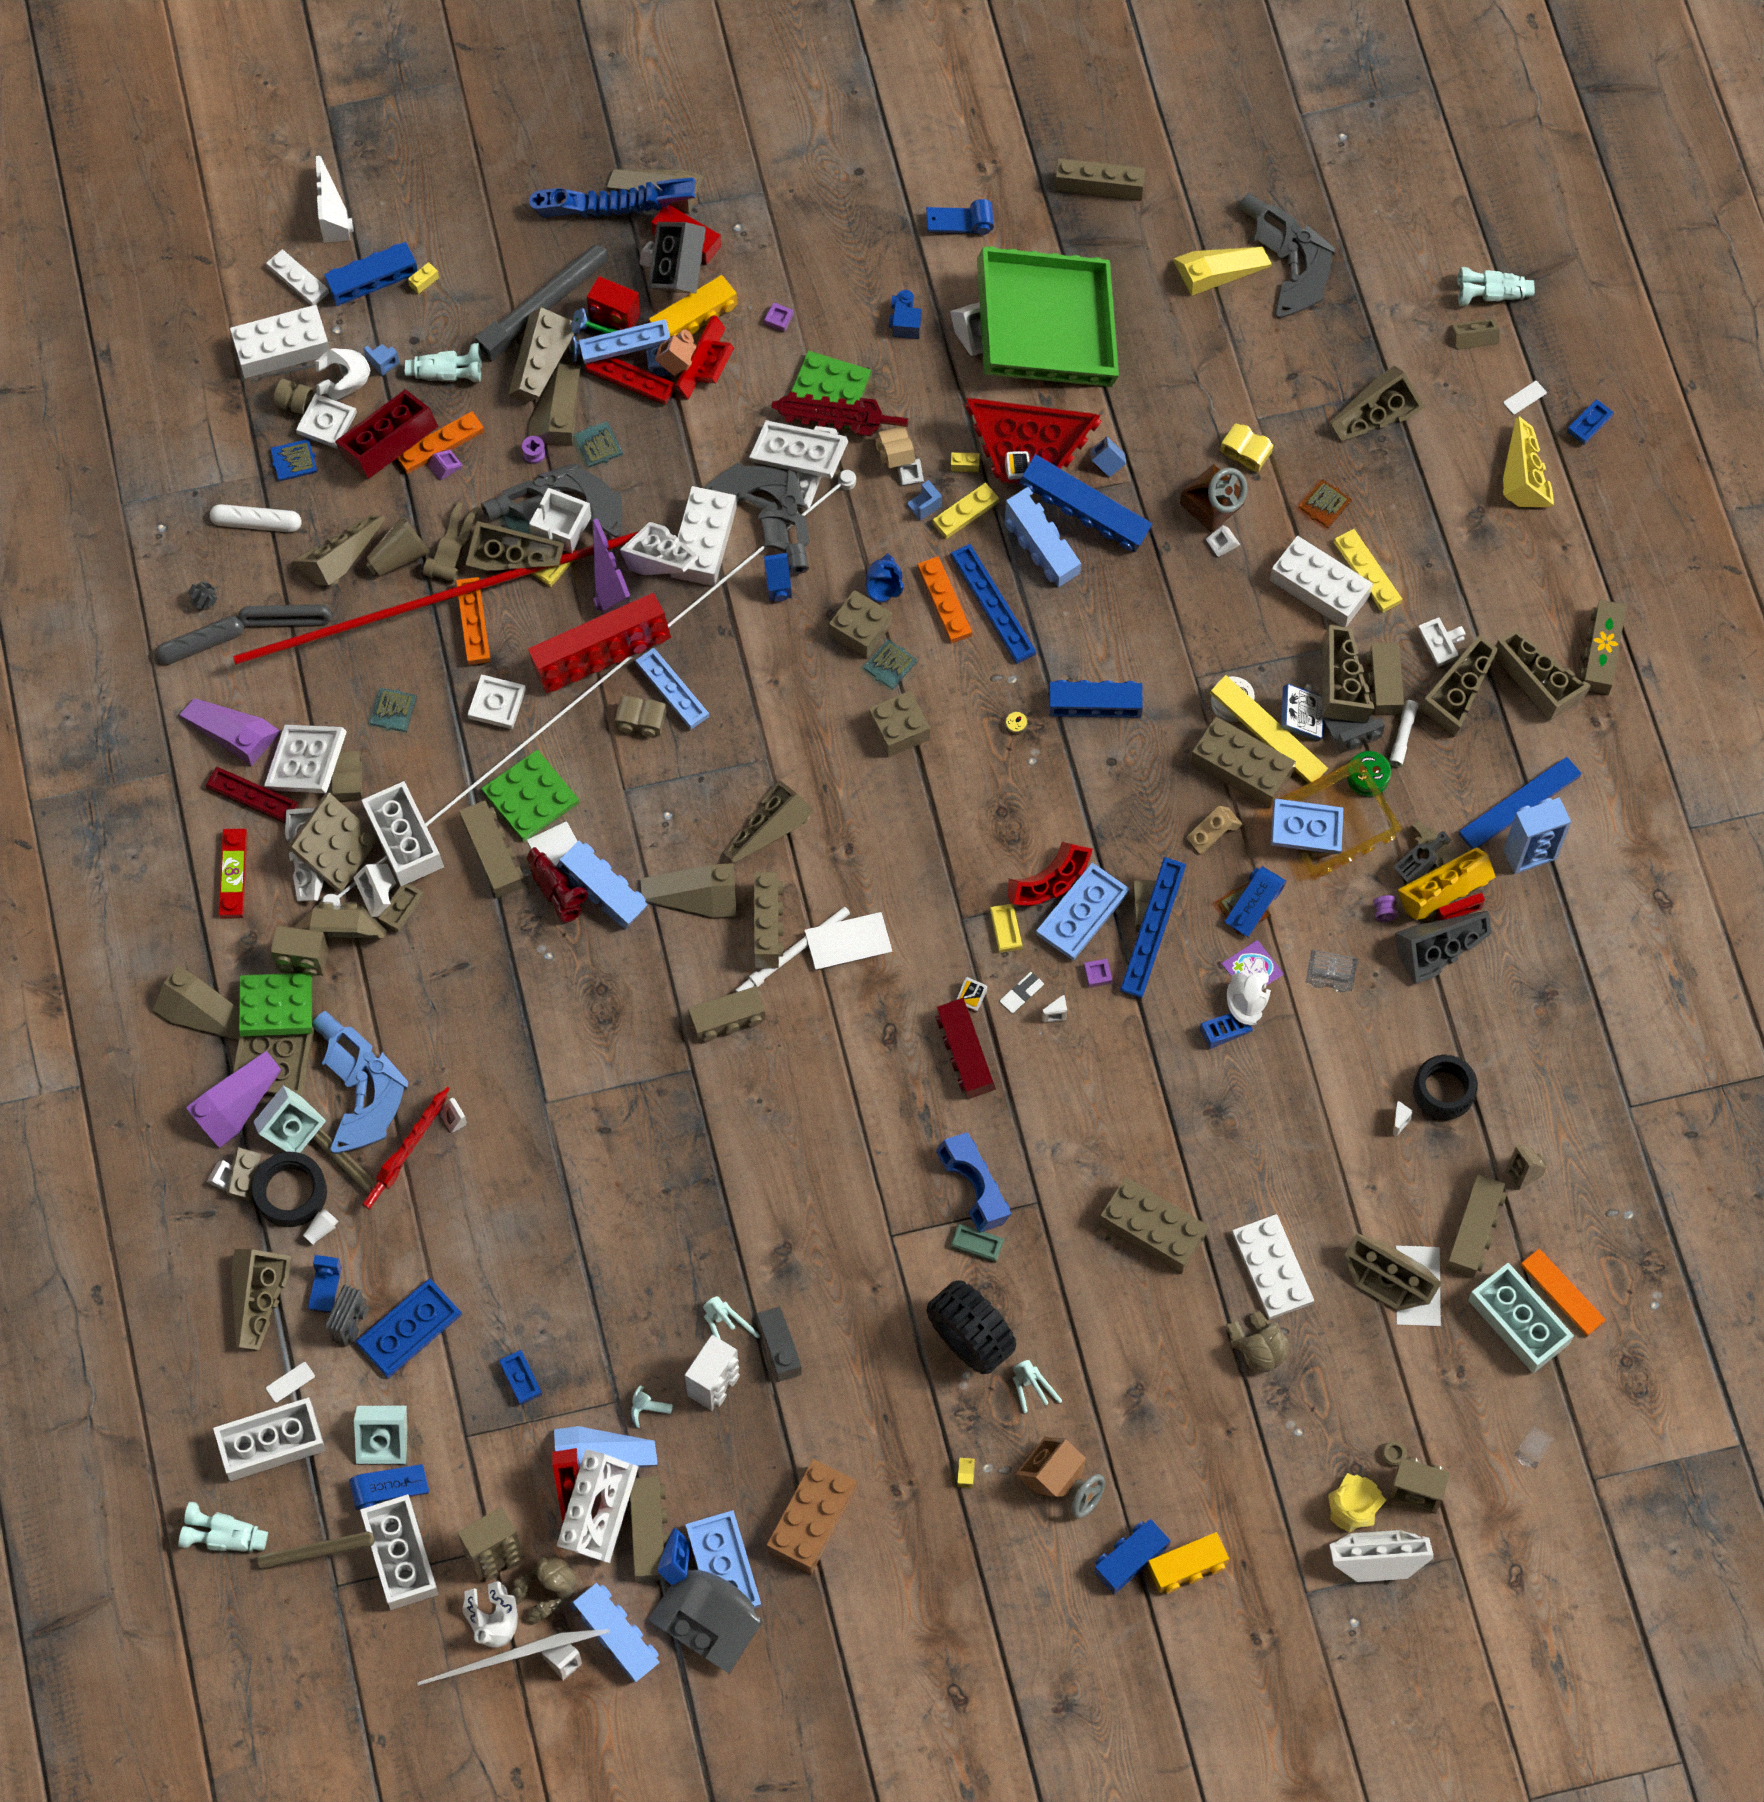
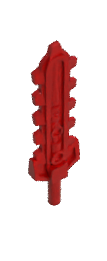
M446 1087L444 1091L434 1096L432 1102L425 1109L419 1121L415 1123L412 1131L404 1139L398 1151L383 1164L380 1172L375 1177L376 1185L362 1203L364 1208L370 1210L385 1188L389 1190L393 1186L404 1162L413 1152L417 1143L423 1138L426 1130L432 1125L435 1117L443 1109L450 1090L449 1087Z

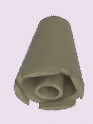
M402 516L366 557L369 561L366 563V566L373 575L378 573L381 576L430 553V550L405 517Z

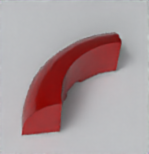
M1061 842L1055 859L1042 872L1024 879L1009 878V901L1016 905H1036L1062 895L1071 888L1070 886L1078 876L1083 874L1093 849Z

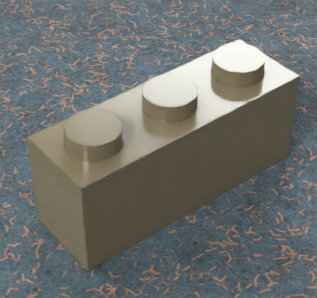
M1399 642L1371 643L1370 651L1366 652V665H1370L1371 671L1367 674L1368 686H1372V693H1369V698L1375 708L1374 715H1401L1404 707Z
M756 986L688 1008L689 1018L698 1042L702 1040L711 1041L717 1035L723 1033L732 1034L742 1027L748 1025L750 1027L757 1026L763 1020H766L765 1009Z

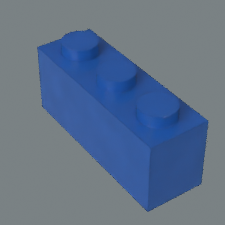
M1152 1519L1146 1523L1143 1521L1138 1523L1133 1528V1534L1128 1539L1125 1537L1121 1538L1113 1546L1115 1550L1109 1555L1104 1553L1096 1560L1095 1564L1097 1566H1095L1094 1574L1113 1595L1145 1569L1149 1560L1158 1557L1169 1548L1171 1540Z

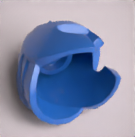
M888 553L880 560L873 562L866 574L867 594L872 600L877 602H885L892 597L897 598L904 589V583L901 582V568Z

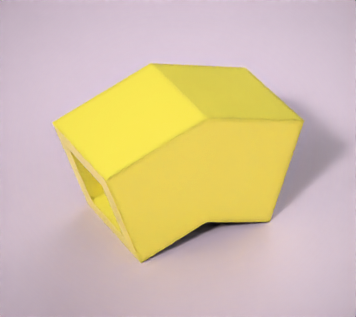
M959 1458L957 1487L973 1488L975 1459Z

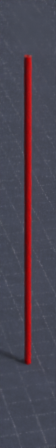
M639 531L608 540L609 548L607 550L625 545ZM593 545L575 550L573 553L562 554L559 565L593 555ZM554 566L510 570L233 656L235 665Z

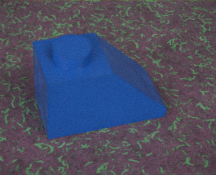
M787 553L764 556L765 581L769 601L781 602L792 598Z

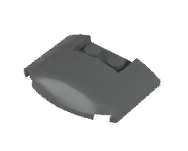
M688 1569L686 1579L670 1585L649 1618V1621L729 1674L763 1623L760 1616L757 1618L752 1602L736 1586L715 1574L702 1570Z

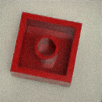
M598 276L587 295L589 320L594 324L603 325L615 330L634 327L640 317L639 292Z

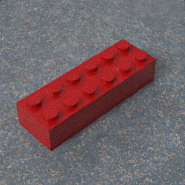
M653 592L528 648V652L535 673L547 694L557 691L567 684L577 682L594 672H600L605 667L614 663H620L634 654L642 653L652 646L662 644L670 639L671 635L665 613Z

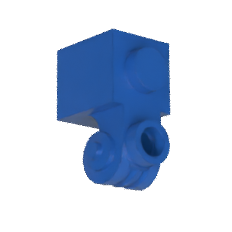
M902 290L897 296L892 295L891 309H895L894 315H890L889 328H893V337L919 339L922 309L913 308L914 295L909 290Z

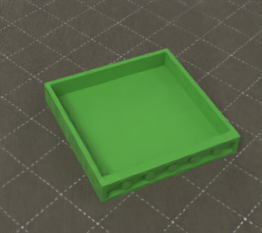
M992 246L983 247L977 257L984 375L1112 387L1119 377L1110 260L1098 257L1086 258L1078 255L1066 256L1059 255L1058 253L1047 254L1037 251L1027 252L1016 249H998Z

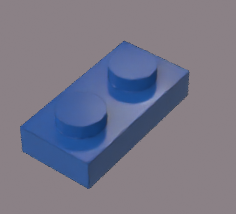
M1596 399L1568 427L1567 432L1585 445L1613 417L1614 412Z
M522 1350L499 1360L520 1405L542 1395V1391Z

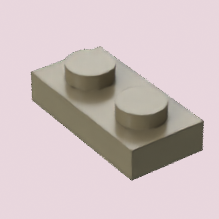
M409 883L400 886L390 900L391 904L379 916V922L399 933L425 896L424 892Z
M239 1147L235 1149L226 1195L246 1201L252 1199V1182L258 1169L260 1153Z

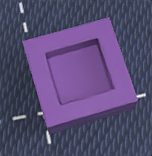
M773 302L764 320V324L785 332L794 315V310Z
M1108 959L1084 963L1089 988L1112 984Z

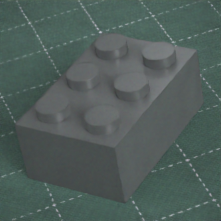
M657 222L648 288L667 293L696 294L706 227L687 222Z

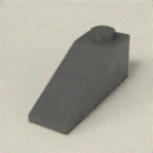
M776 1307L757 1313L778 1382L802 1375L797 1351L781 1308Z

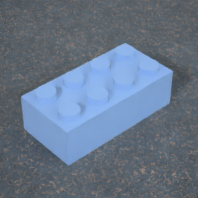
M1560 797L1553 800L1551 798L1545 799L1539 805L1531 808L1530 806H1525L1516 812L1503 849L1514 874L1557 860L1571 824V820Z

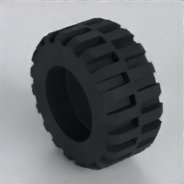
M960 1280L952 1281L927 1304L926 1314L929 1321L932 1322L933 1328L951 1351L977 1373H991L1014 1353L1016 1339L1013 1336L1012 1330L991 1303L970 1284Z

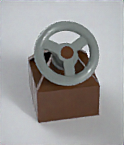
M1213 464L1182 490L1180 505L1212 533L1244 505L1247 495L1246 479L1235 468L1220 470ZM1237 479L1239 480L1240 487L1235 484Z

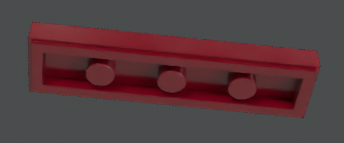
M217 766L205 785L208 790L285 824L286 810L299 808L298 802Z

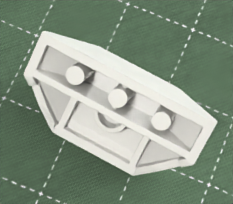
M1401 1530L1350 1533L1336 1543L1330 1544L1333 1565L1357 1582L1408 1579L1433 1559V1551L1428 1537H1419L1416 1534Z

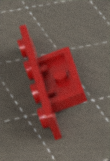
M712 315L692 354L690 367L682 372L676 383V387L685 399L690 398L698 382L716 384L734 350L731 343L720 342L726 328L717 316Z

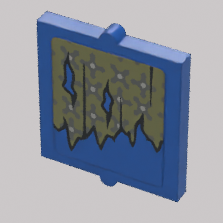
M309 439L271 448L274 460L272 465L276 468L279 482L317 473L314 460L316 455L312 452Z

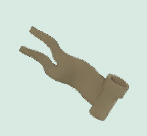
M461 502L457 503L451 514L447 533L439 542L435 558H428L423 568L424 576L431 578L435 576L452 582L456 581L459 570L455 566L462 547L469 539L473 520L480 508L475 507L468 514L461 532L457 536L458 519L463 505Z

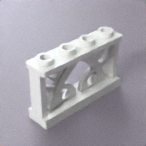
M586 1449L557 1546L610 1563L639 1466L604 1453ZM601 1491L602 1500L599 1510L592 1520L591 1510L596 1495Z

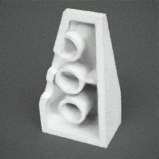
M652 522L643 527L620 549L629 571L642 575L682 573L698 559V555L686 544H682L678 537L669 532V529Z

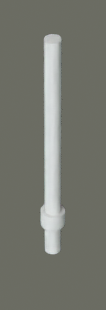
M843 907L820 926L842 921L850 915L849 910ZM806 936L785 951L783 957H779V968L809 946ZM763 968L759 972L755 971L748 976L746 982L735 989V992L754 986L756 988L764 983V979L778 968Z

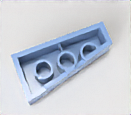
M1027 487L1006 500L1004 524L1010 533L1014 532L1018 537L1020 546L1023 549L1027 548L1031 553L1034 563L1044 569L1047 579L1050 582H1054L1059 588L1080 574L1081 562L1066 540L1059 539L1060 535L1053 521L1047 522L1043 513L1044 508L1040 503L1035 504L1031 499L1033 492Z
M578 841L559 860L557 867L567 875L569 884L574 888H584L591 902L595 904L600 902L603 905L601 907L602 910L626 929L645 910L648 905L645 902L646 899L638 891L634 892L629 888V883L624 877L613 873L607 861L598 859L593 854L594 850L591 846Z
M595 1583L568 1605L573 1611L576 1609L580 1611L582 1622L590 1630L609 1629L610 1633L596 1636L598 1641L607 1651L611 1650L613 1653L611 1655L632 1682H637L660 1663L657 1660L659 1654L651 1644L646 1646L641 1639L643 1634L635 1624L630 1626L625 1619L628 1615L619 1604L615 1606L609 1598L612 1595L603 1584L599 1586Z

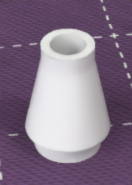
M324 1208L321 1213L318 1211L303 1236L314 1245L319 1239L336 1228L335 1225L339 1221Z

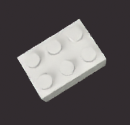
M711 1335L685 1374L687 1396L713 1411L716 1405L718 1407L721 1406L727 1395L725 1391L729 1385L733 1387L740 1376L738 1373L739 1360L737 1349Z

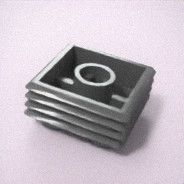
M347 1284L343 1285L325 1324L332 1342H340L341 1345L344 1344L346 1347L350 1341L354 1342L359 1333L357 1326L360 1320H365L369 1311V1307L366 1306V1299L363 1298L360 1289L356 1290V1288L352 1289L351 1286L347 1287Z

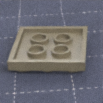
M326 793L287 848L337 892H342L378 841V837L332 794Z
M312 1027V1034L240 1036L233 1073L267 1051L281 1068V1072L266 1094L276 1095L284 1085L303 1098L314 1028Z

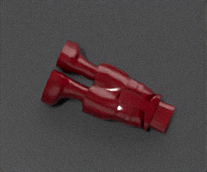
M533 847L526 858L530 864L529 869L532 872L533 880L540 886L548 902L553 903L556 914L562 922L568 923L575 920L582 912L578 905L588 898L587 891L582 887L568 889L569 881L567 876L544 852L540 853L536 847Z

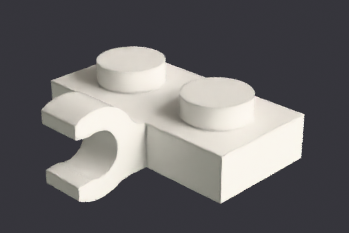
M1440 617L1418 626V630L1437 667L1459 658L1453 643L1456 644L1465 640L1464 636L1466 633L1462 626L1447 632Z

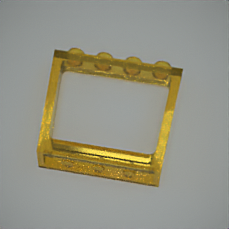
M1360 758L1280 798L1300 802L1346 777L1358 773L1390 822L1388 830L1320 865L1312 863L1307 850L1298 849L1310 877L1318 873L1322 877L1334 871L1333 865L1340 862L1343 866L1355 860L1353 855L1360 851L1365 855L1375 850L1374 844L1380 841L1386 844L1396 839L1395 834L1403 830Z

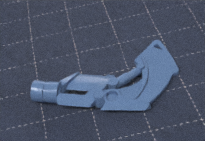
M324 1011L312 1023V1027L328 1041L327 1052L322 1064L330 1067L345 1081L344 1084L347 1087H356L354 1113L344 1114L331 1146V1152L336 1154L358 1149L386 1138V1130L396 1115L403 1090L408 1088V1081L383 1052L380 1058H376L374 1053L371 1052L373 1046L352 1027L344 1028L327 1011ZM342 1036L359 1050L357 1060L337 1043ZM367 1070L374 1084L375 1095L373 1103L363 1109L368 1077L363 1071ZM338 1143L346 1145L342 1147H337Z

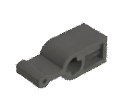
M1442 831L1430 845L1418 844L1393 867L1408 883H1411L1420 878L1435 864L1437 860L1436 852L1443 845L1449 844L1451 838ZM1423 851L1425 853L1430 852V855L1426 860L1424 858L1420 859V854Z

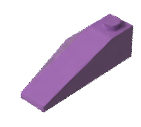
M597 518L593 520L596 596L593 598L596 610H601L602 615L629 604L630 594L620 569L615 570L617 569L613 552H608L607 550L609 548L608 541Z
M195 698L180 714L182 719L250 766L257 761L281 733L279 729L263 718Z
M265 1051L209 1089L186 1108L202 1129L221 1148L240 1133L244 1127L243 1125L255 1111L263 1095L267 1093L281 1072V1068L270 1054Z

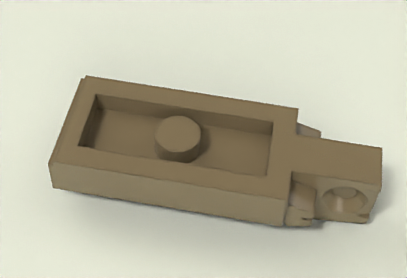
M1420 820L1412 825L1411 832L1416 836L1414 841L1417 845L1422 843L1430 845L1437 838L1438 833L1431 827L1427 829ZM1448 844L1443 845L1436 852L1437 860L1433 867L1437 869L1458 857ZM1423 851L1422 854L1428 859L1430 852L1425 853Z

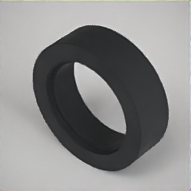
M282 1152L271 1156L259 1166L253 1178L252 1194L258 1210L269 1222L281 1227H297L310 1222L315 1218L318 1211L322 1210L327 1198V1185L321 1168L312 1158L298 1152ZM287 1169L303 1171L313 1181V1191L308 1201L301 1207L293 1210H283L273 1206L268 1201L266 1195L267 1186L272 1177Z

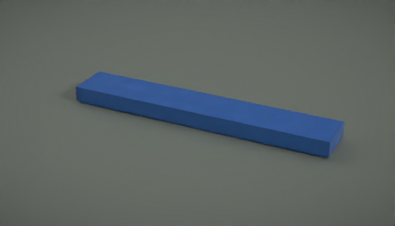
M971 544L951 552V559L1015 664L1035 656V648Z
M1565 757L1460 830L1458 835L1471 850L1476 847L1479 848L1511 826L1516 812L1520 808L1530 806L1531 808L1539 805L1541 801L1551 798L1581 777L1582 773L1568 757Z
M1167 857L1163 858L1120 988L1121 992L1143 998L1187 864Z

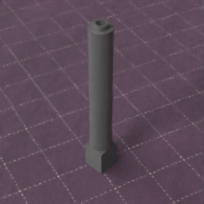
M593 244L500 322L494 321L475 336L476 343L480 345L481 353L491 362L511 346V341L526 329L531 312L540 307L549 310L608 262L607 250L602 245Z

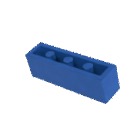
M404 242L395 244L384 251L372 253L364 259L352 261L344 267L332 269L324 274L327 288L336 306H339L407 279L416 273L418 269L407 243Z
M1056 680L1055 682H1050L1049 717L1141 718L1142 683H1136L1135 681L1114 683L1109 680L1102 682H1090L1088 680L1067 682L1066 680Z

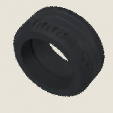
M1447 1054L1437 1055L1426 1060L1418 1069L1413 1083V1095L1419 1108L1428 1116L1439 1120H1452L1465 1114L1472 1106L1478 1090L1477 1077L1472 1067L1461 1058ZM1438 1072L1450 1073L1462 1082L1465 1095L1455 1102L1439 1101L1428 1092L1425 1084L1426 1079Z

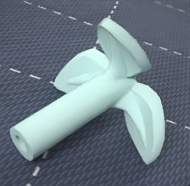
M639 1386L632 1400L631 1415L633 1422L637 1428H640L638 1414L641 1410L671 1414L672 1404L650 1401L651 1397L642 1392L644 1387Z

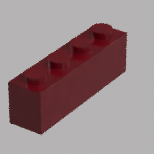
M964 997L937 1006L939 1015H936L935 1018L939 1029L944 1028L947 1036L942 1038L946 1049H951L954 1057L950 1058L954 1072L958 1070L960 1072L961 1079L957 1081L961 1092H967L969 1099L996 1090Z

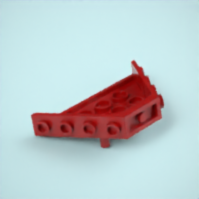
M969 397L966 398L968 402L965 403L969 416L973 415L976 420V424L973 426L977 436H982L985 444L982 445L987 458L991 457L994 463L991 466L992 472L996 479L1000 478L1001 482L1019 484L1020 479H1008L1005 468L1007 452L1027 451L1030 462L1036 454L1060 469L1062 466L1067 468L1075 458L1071 455L1076 448L1081 450L1088 441V438L1085 437L1090 429L1094 432L1102 422L1099 419L1101 414Z

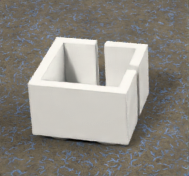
M548 488L540 502V508H537L529 523L530 534L565 543L563 550L573 553L591 518L590 503Z

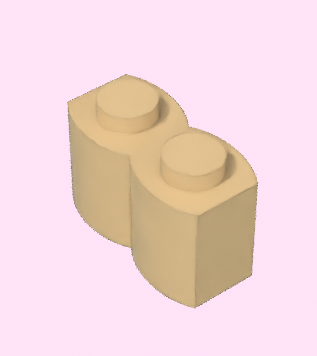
M905 427L878 432L875 444L877 451L880 452L882 463H887L888 468L915 463L914 448Z

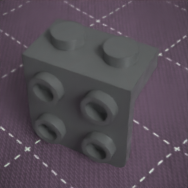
M1372 715L1367 723L1322 717L1340 754L1356 749L1368 742L1378 740L1382 737L1385 728L1382 718L1374 720Z

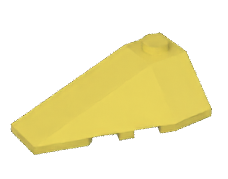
M1263 247L1192 251L1173 259L1191 296L1272 266Z
M1520 416L1515 419L1503 476V494L1508 501H1512L1518 507H1552L1554 505L1552 486L1550 481H1545L1543 471L1546 470V467L1537 455L1540 448L1534 429Z

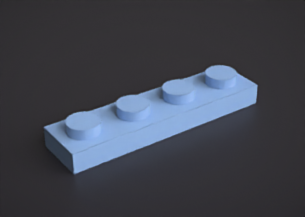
M664 319L582 339L579 342L583 360L586 364L659 346L670 338L667 321Z
M652 648L635 660L639 669L691 730L709 718L708 711L655 648Z

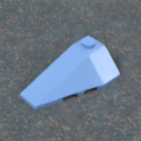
M580 1426L554 1429L555 1451L577 1448L580 1466L586 1449L604 1453L639 1466L638 1468L658 1466L655 1441Z

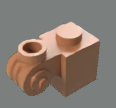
M682 330L665 340L658 347L655 361L674 376L681 371H686L692 363L691 357L696 349L692 334L687 330Z

